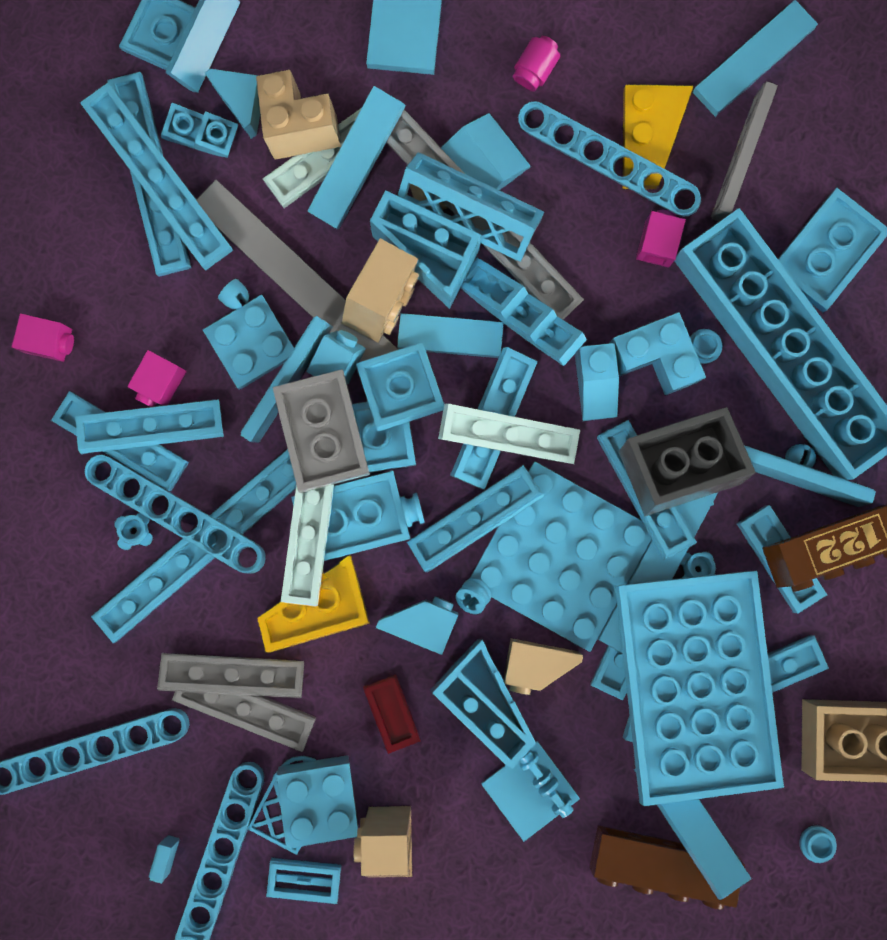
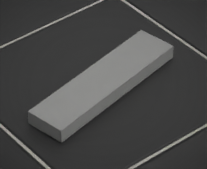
M766 81L753 99L711 215L713 220L720 222L733 211L778 85Z
M162 653L157 689L159 691L302 698L304 661Z
M175 691L172 698L175 702L301 752L305 748L316 720L315 716L264 696Z

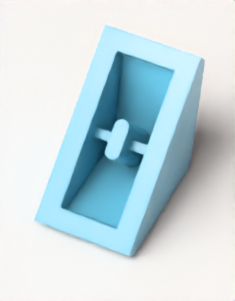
M216 69L206 71L205 74L246 133L251 139L255 137L260 119L257 75Z

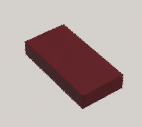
M396 674L363 686L388 754L421 741Z

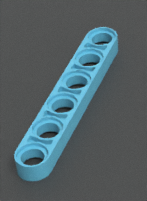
M529 102L520 110L518 118L521 128L543 143L682 217L690 216L699 209L701 195L698 188L692 183L540 102ZM533 110H541L544 114V121L538 128H529L526 124L527 115ZM564 125L571 126L574 131L572 140L567 144L557 143L555 134L558 128ZM592 141H598L603 145V154L597 160H588L585 157V147ZM627 157L634 163L633 171L627 176H618L614 171L615 163L618 159ZM651 174H660L664 178L663 188L657 193L646 191L644 188L645 179ZM682 190H689L695 195L694 204L686 210L679 209L674 202L675 196Z
M96 455L86 463L85 476L91 484L235 570L251 574L260 571L264 566L266 554L259 544L122 463L105 455ZM107 462L111 467L110 476L103 481H99L96 478L95 470L99 464ZM136 479L140 485L139 492L136 496L127 498L124 494V485L128 480ZM165 496L169 502L168 509L165 513L156 515L152 510V503L157 497ZM188 513H194L198 519L197 527L191 532H185L181 527V520ZM217 530H223L227 535V543L220 550H215L210 544V537ZM251 547L257 553V560L253 566L246 568L241 565L239 556L243 549Z
M171 708L1 760L0 768L3 767L10 771L12 781L9 786L0 785V795L173 743L181 739L188 732L190 726L189 718L181 709ZM173 715L180 719L182 727L178 734H169L165 731L163 722L167 716ZM133 726H141L147 731L148 738L145 744L138 745L131 740L130 731ZM100 736H106L112 740L114 749L110 755H103L98 751L96 743ZM71 746L78 750L80 759L77 765H68L64 761L63 751L66 747ZM33 757L41 758L46 764V770L42 776L34 775L29 769V763Z
M254 762L240 764L230 777L174 940H210L264 783V772ZM242 770H251L256 774V786L253 788L241 786L238 776ZM234 803L241 805L245 809V819L240 822L230 820L227 816V807ZM219 838L229 839L233 843V853L228 856L218 854L215 849L216 840ZM206 873H217L221 877L222 886L216 890L208 889L203 881ZM198 906L206 908L210 914V921L205 924L196 923L191 915L192 909Z

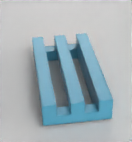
M271 858L266 897L337 904L341 865ZM277 869L333 876L332 878L284 874L277 873ZM277 881L300 885L331 887V893L275 887V883Z

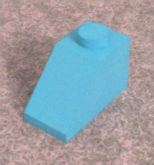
M615 343L580 347L575 353L582 420L589 421L618 417L619 375Z
M434 597L433 602L425 599L380 618L376 628L442 655L458 617V612L452 610L453 603L439 597Z

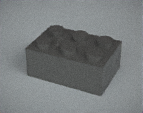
M727 407L628 438L619 450L620 457L644 516L741 485L756 473Z

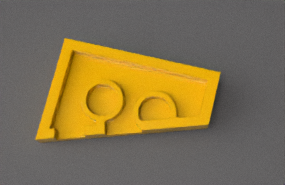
M625 85L623 93V147L665 169L693 86ZM623 157L624 177L629 175L634 168L633 161L627 157ZM657 173L649 175L645 179L644 188L657 189L662 176Z
M351 555L340 561V564L328 572L322 574L318 606L280 602L257 618L267 653L370 624Z

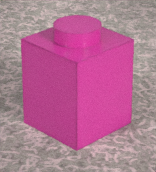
M669 210L651 211L645 221L636 259L669 268L676 260L686 219L678 218L676 214Z
M20 314L12 348L23 353L64 362L66 354L69 355L73 349L74 336L71 334L72 329L62 323Z
M147 350L127 387L138 392L135 399L149 407H155L156 403L167 406L186 371Z

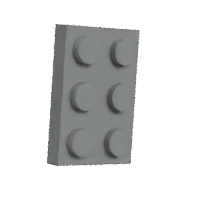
M343 369L272 387L299 493L370 475Z

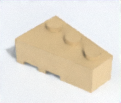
M411 806L368 808L366 818H361L357 838L354 839V862H361V876L370 878L412 877Z

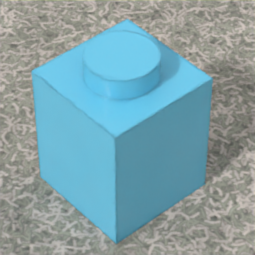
M339 330L323 336L306 372L313 376H318L343 369L346 383L349 384L357 368L356 363L360 362L366 348L358 344V339L349 332Z

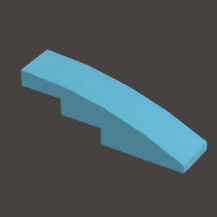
M478 257L474 260L461 289L517 334L564 366L587 340L583 332L557 317L552 308L528 294L523 285Z

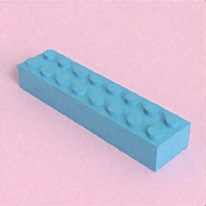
M738 208L682 248L676 256L675 263L833 476L845 480L855 479L887 455L886 403L741 209Z

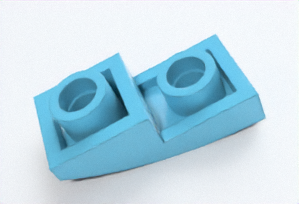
M171 103L161 138L209 154L228 158L238 124L206 111L203 115Z

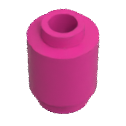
M543 35L540 38L532 37L514 66L515 73L513 74V79L532 92H535L538 86H543L560 59L557 43Z

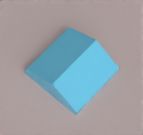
M490 113L463 126L441 147L466 175L497 190H501L530 168V164Z

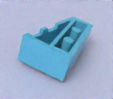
M385 190L370 219L372 236L377 241L381 238L418 258L414 271L419 274L418 280L450 309L478 254L481 234Z
M477 639L430 691L512 770L536 742L516 703L507 690L503 678L494 665L483 640Z

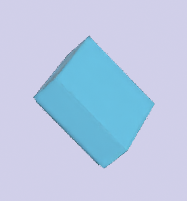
M168 835L159 843L149 874L150 881L162 884L170 874L180 838Z

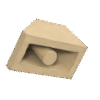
M511 638L503 677L504 684L510 685V691L530 695L531 689L541 691L582 663L583 655L579 651Z

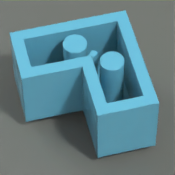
M680 312L614 337L610 341V343H615L620 376L652 364L665 395L696 384L706 378Z

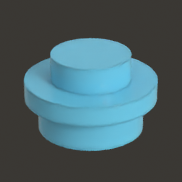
M700 329L690 336L701 364L711 363L720 356L722 341L716 332L710 329Z
M814 825L808 827L803 831L799 840L801 852L812 862L823 863L829 861L835 855L836 839L823 826Z

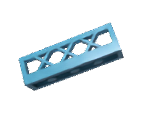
M419 152L406 167L397 195L481 234V244L519 262L524 257L530 240L544 214V211ZM410 184L421 188L427 199L419 201L408 196ZM447 200L453 203L459 214L450 216L444 213L439 202ZM480 216L486 219L490 229L482 231L475 228L471 217ZM512 231L522 236L523 240L520 247L518 248L507 243L502 233Z

